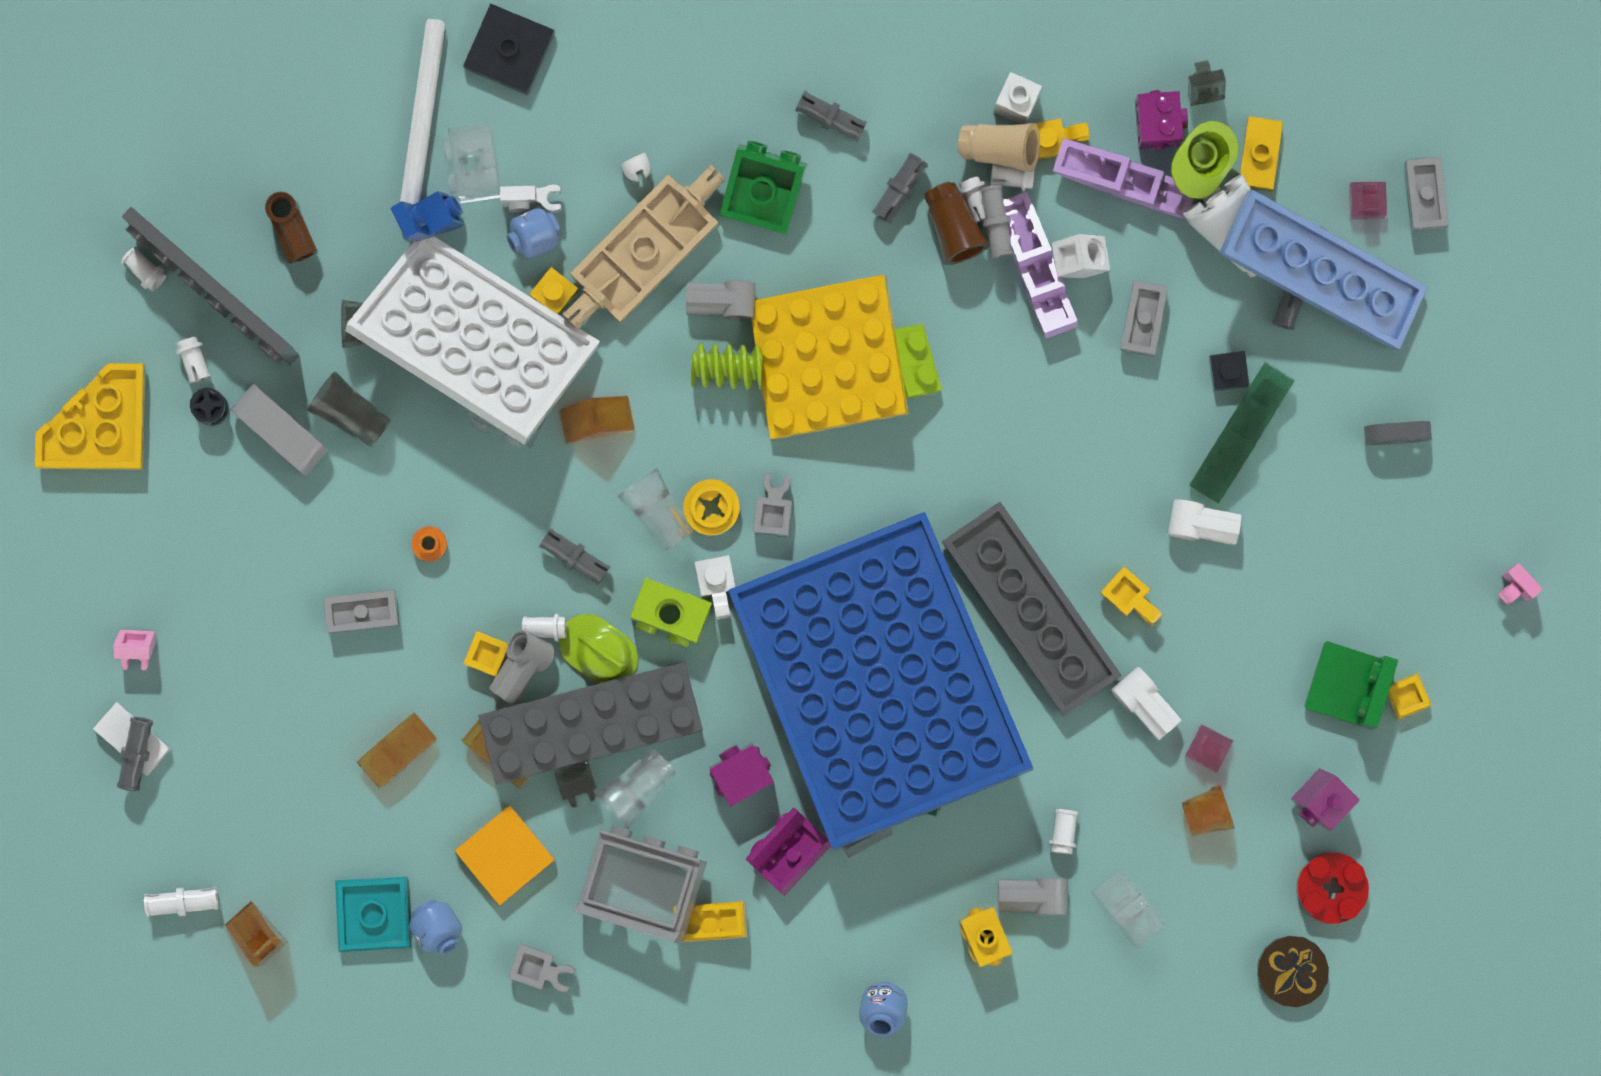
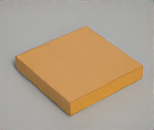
M511 805L455 850L457 855L499 906L555 861Z

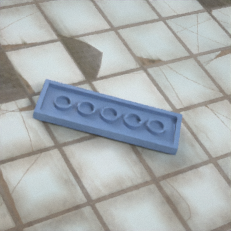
M1254 190L1247 191L1219 252V255L1392 350H1400L1428 288L1424 284Z

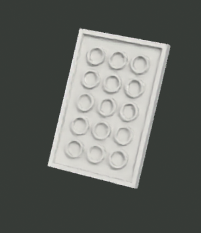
M435 236L419 242L413 241L349 320L345 329L352 336L524 445L596 351L600 342L580 328L576 329L572 323Z

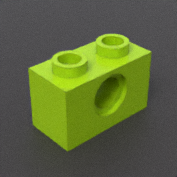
M645 577L630 618L637 622L636 629L651 635H655L656 630L670 634L668 641L688 648L689 643L698 645L713 605L711 602ZM669 605L676 606L680 610V618L673 624H666L660 619L662 609Z

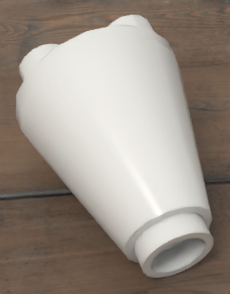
M1242 174L1226 183L1225 189L1221 190L1218 186L1210 196L1202 198L1204 203L1198 202L1183 212L1189 224L1219 252L1247 191L1251 190ZM1232 262L1239 270L1247 272L1250 278L1256 276V274Z

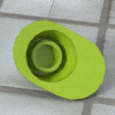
M1217 121L1201 123L1190 132L1177 150L1172 160L1171 175L1174 184L1182 194L1195 199L1210 196L1231 170L1238 158L1239 145L1236 135L1229 126Z
M581 614L572 617L567 622V637L560 638L559 648L563 658L571 666L597 684L634 674L638 666V653L634 643L624 633L594 614Z

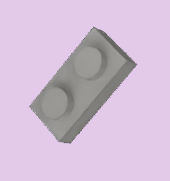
M1441 157L1406 160L1404 166L1411 231L1447 228L1449 223Z
M1133 281L1120 351L1151 357L1155 356L1168 292L1167 286Z
M395 590L324 598L328 634L399 626Z

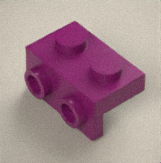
M792 808L788 813L779 817L775 827L764 839L757 841L753 845L750 854L746 857V861L785 896L825 854L831 845L828 838L814 827L796 808Z

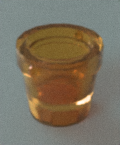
M1221 784L1182 802L1192 836L1235 828Z

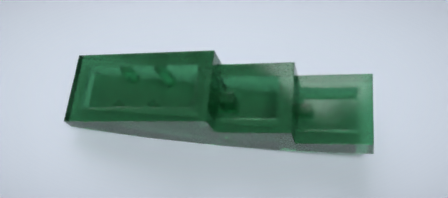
M1264 362L1189 486L1218 504L1220 503L1295 379L1269 363Z

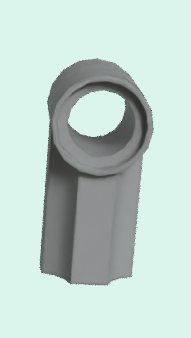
M726 281L724 284L687 283L686 315L723 316L724 319L739 321L754 319L756 284L749 281Z
M524 630L517 631L510 638L506 650L508 658L489 687L494 694L511 704L518 702L534 674L547 669L554 656V647L551 643Z
M1036 878V881L998 880V911H1035V914L1068 915V879Z

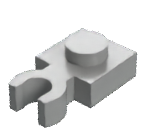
M766 473L763 485L768 496L767 498L757 497L753 533L788 537L792 501L782 500V497L790 487L789 475H784V483L780 488H774L770 484L771 473Z
M520 944L508 978L543 990L547 980L551 982L556 990L569 992L570 987L560 984L558 977L564 971L575 974L576 969L570 965L551 966L554 955Z

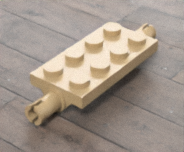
M709 165L690 186H681L668 174L570 273L583 287L584 293L562 315L569 322L571 321L576 329H579L599 307L601 309L605 308L621 324L719 225L718 221L704 208L706 205L704 201L726 181L720 172H715L716 169L712 165Z

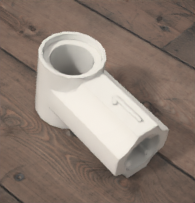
M1175 499L1173 501L1167 535L1185 540L1197 541L1204 539L1236 545L1242 515L1205 508L1204 504Z
M1138 666L1111 689L1117 700L1131 714L1134 712L1157 740H1160L1182 721L1170 705L1159 695V690L1154 682Z

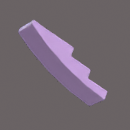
M1063 138L1053 173L1114 197L1187 221L1183 212L1193 205L1195 198H1189L1182 194L1174 184L1173 178L1165 175L1164 171L1131 162L1130 158Z
M1025 192L1004 200L1006 215H1010L1011 219L1008 228L1014 253L1012 256L1045 339L1077 328V318L1066 295L1063 280L1061 277H1057L1051 247L1028 193Z

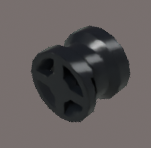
M213 388L199 389L190 400L191 413L204 425H219L226 419L229 413L228 401L219 391Z

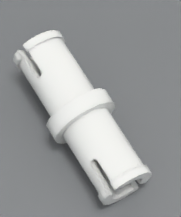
M183 887L176 888V892L144 894L146 917L178 913L180 917L187 916V912L219 909L217 887L185 891Z

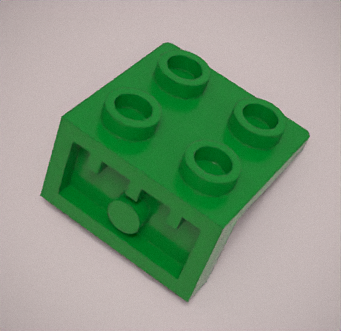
M1329 641L1325 642L1304 704L1305 709L1369 730L1378 728L1399 660L1388 656L1378 658Z

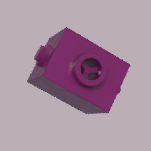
M1153 90L1150 93L1137 94L1135 114L1138 149L1153 148L1155 151L1165 150L1166 147H1180L1184 139L1183 129H1188L1187 108H1181L1180 91L1160 92V90Z
M753 743L741 750L737 745H734L719 754L720 762L709 767V775L715 781L714 788L717 794L722 795V797L725 796L730 807L774 782L769 772L771 766L769 760L760 754V748L754 746Z
M1320 768L1291 798L1301 809L1298 814L1306 823L1313 828L1317 824L1329 831H1332L1360 801L1336 775Z

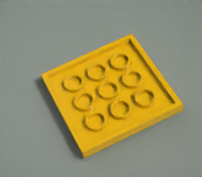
M882 274L755 300L754 319L751 318L755 345L759 346L763 356L762 390L770 439H782L909 414L886 275Z

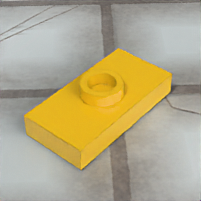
M1251 116L1247 118L1239 175L1242 174L1251 189L1270 192L1274 189L1283 121Z
M738 901L694 905L683 942L748 938L746 902Z

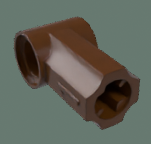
M280 191L270 195L266 200L265 211L273 224L289 263L303 261L318 253L297 201L287 192ZM282 201L290 202L292 206L290 214L284 218L276 217L274 213L276 205Z

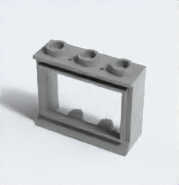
M612 826L610 832L600 829L580 900L574 912L674 943L683 944L707 861L697 859L699 851L679 846L677 852L664 849L666 842L656 838L645 836L644 842L631 839L632 831Z

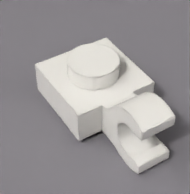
M552 184L542 188H536L535 186L500 187L501 204L503 207H509L510 212L530 211V206H538V204L547 212L559 213L562 211L561 204H550L547 201L549 195L561 193V187Z
M729 555L695 562L701 597L712 596L717 620L731 618L726 593H729L728 590L735 587Z

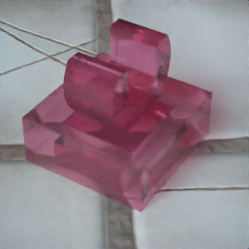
M1386 181L1351 182L1349 184L1350 219H1385L1387 217Z
M1201 724L1184 757L1216 773L1233 740Z

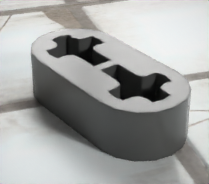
M1414 421L1365 426V445L1432 440L1431 422Z

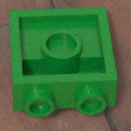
M749 140L746 146L740 144L736 150L719 215L787 234L807 163L801 162V155L795 152L781 150L780 155L766 152L768 146L760 142Z

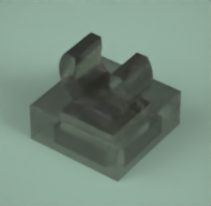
M1208 60L1194 63L1196 72L1194 75L1188 76V98L1190 105L1195 106L1224 100L1226 79L1223 69L1211 71Z
M589 761L555 772L562 799H568L569 804L573 808L577 807L575 796L582 793H587L591 802L595 801L594 789H597Z

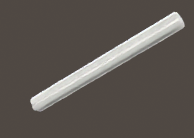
M428 19L426 21L400 198V202L404 201L411 204H416L421 199L445 32L444 21L438 19Z

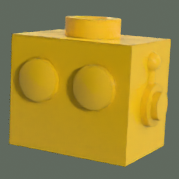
M976 907L969 910L968 917L959 920V923L961 925V935L969 944L971 959L977 963L978 967L987 964L994 967L1001 964L1002 960H1004L1003 957L1013 954L994 907H989L985 910ZM990 930L992 933L985 934L983 931ZM980 935L984 937V943L980 940ZM993 936V941L988 944V938Z

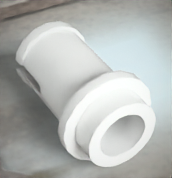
M993 164L991 185L1020 187L1022 191H1025L1026 188L1032 189L1035 168L1032 172H1026L1008 166Z
M977 176L960 183V195L964 196L976 223L986 219L982 194L980 193V189L985 186V182H980Z
M138 247L130 249L121 259V264L126 266L142 282L141 286L144 289L149 288L151 291H154L166 279V275L163 273L164 269L161 266L156 267Z
M191 337L176 343L178 350L175 352L176 355H181L189 383L200 382L202 378H210L211 374L208 371L201 351L203 343L198 342L197 337Z
M555 614L554 617L524 616L522 619V630L538 638H554L555 642H559L560 638L567 637V618L560 617L559 614Z
M1056 809L1053 839L1049 840L1048 844L1052 845L1051 852L1072 855L1073 848H1077V844L1074 843V836L1079 812Z

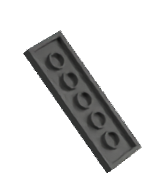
M130 207L123 214L122 218L129 224L125 230L146 250L153 246L155 249L151 253L173 273L179 268L181 272L178 277L199 296L205 291L208 295L204 299L224 318H227L229 314L233 315L234 318L231 320V323L251 341L257 336L261 340L257 345L277 364L283 359L291 366L299 357V354L288 342L135 209Z
M998 502L942 541L948 553L1062 716H1065L1122 676L1001 502Z
M685 662L478 715L496 785L703 731Z

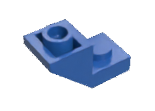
M440 191L431 194L416 204L401 201L390 208L405 239L416 242L464 226L460 217L463 211L457 199L453 195L450 196Z

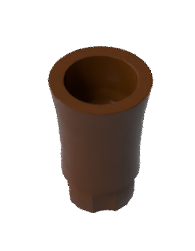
M955 182L939 184L924 194L925 201L929 207L928 213L941 245L945 265L964 262L989 248L990 243L979 229L964 196L960 195Z

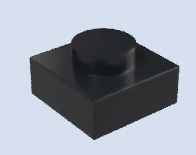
M1245 351L1209 356L1213 392L1250 386Z

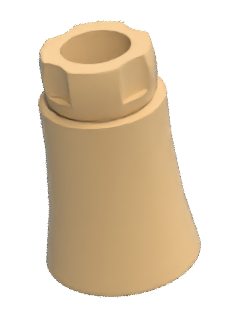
M1035 123L1019 125H964L960 129L958 154L963 159L1008 166L1026 172L1034 170L1040 151V133Z

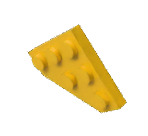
M108 363L98 372L99 375L84 389H80L51 421L45 423L36 432L35 468L143 470L146 365L143 363Z

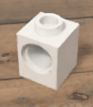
M1010 72L995 104L994 113L1016 123L1027 124L1040 96L1042 86Z
M1077 234L1052 242L1057 277L1084 279L1110 271L1105 236Z

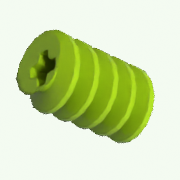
M699 343L695 353H692L691 387H694L697 379L700 378L703 387L708 388L712 378H714L718 389H722L726 379H729L731 388L736 389L741 379L746 390L751 389L754 380H757L761 390L763 356L759 346L755 345L752 354L748 355L745 345H741L737 355H734L731 344H727L723 354H720L717 344H713L709 353H706L703 343Z

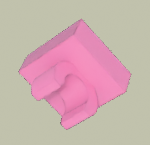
M1517 563L1502 575L1509 584L1497 595L1508 605L1519 596L1525 601L1531 600L1543 588Z
M119 631L113 645L114 658L121 659L123 670H128L130 659H139L141 661V670L147 669L156 645L155 631Z

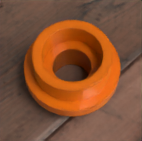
M426 526L414 534L411 543L412 550L419 559L433 562L445 554L447 539L438 528ZM428 537L435 539V547L431 550L423 548V541Z

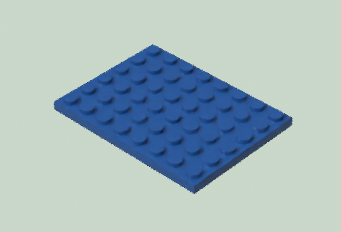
M925 512L728 590L832 850L1033 770V765Z

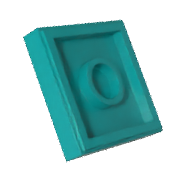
M407 876L335 880L338 952L411 948Z

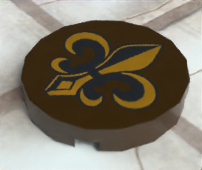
M1286 936L1275 939L1264 948L1258 959L1257 976L1260 988L1269 999L1282 1006L1300 1007L1310 1004L1322 994L1328 983L1329 966L1325 954L1315 943L1304 937Z

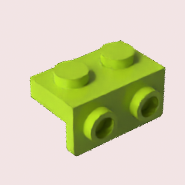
M917 324L896 328L906 398L912 399L933 395L942 391L924 325Z

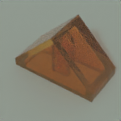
M628 396L590 398L559 410L566 445L635 431Z
M252 901L225 924L254 967L264 965L288 943L286 938Z

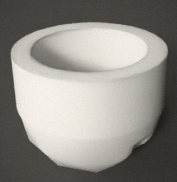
M645 152L620 164L626 177L632 181L639 182L636 172L640 170L645 178L650 174L651 165Z

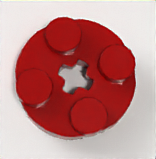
M1335 852L1323 853L1311 859L1300 870L1296 881V895L1303 909L1313 919L1326 924H1340L1355 918L1363 909L1369 895V883L1364 868L1351 857ZM1331 878H1336L1337 885L1342 886L1341 893H1336L1334 899L1328 898V891L1323 890V884L1330 883Z

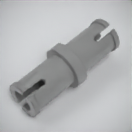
M992 185L980 189L986 218L982 220L983 227L988 230L991 258L993 259L1014 255L1008 228L1011 219L1010 215H1006L1002 185Z

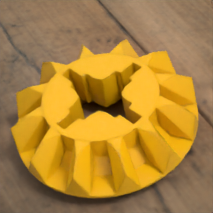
M707 479L696 483L688 491L684 499L683 510L686 521L695 531L712 536L725 533L736 523L740 512L738 496L731 486L720 480ZM721 495L718 508L724 514V517L712 513L705 520H702L706 509L699 499L712 502Z

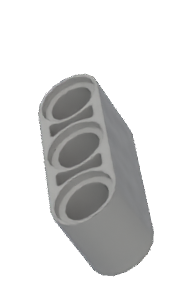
M255 384L230 409L305 477L329 451Z

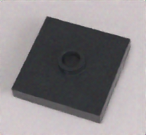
M490 3L463 68L528 95L553 39L555 30Z

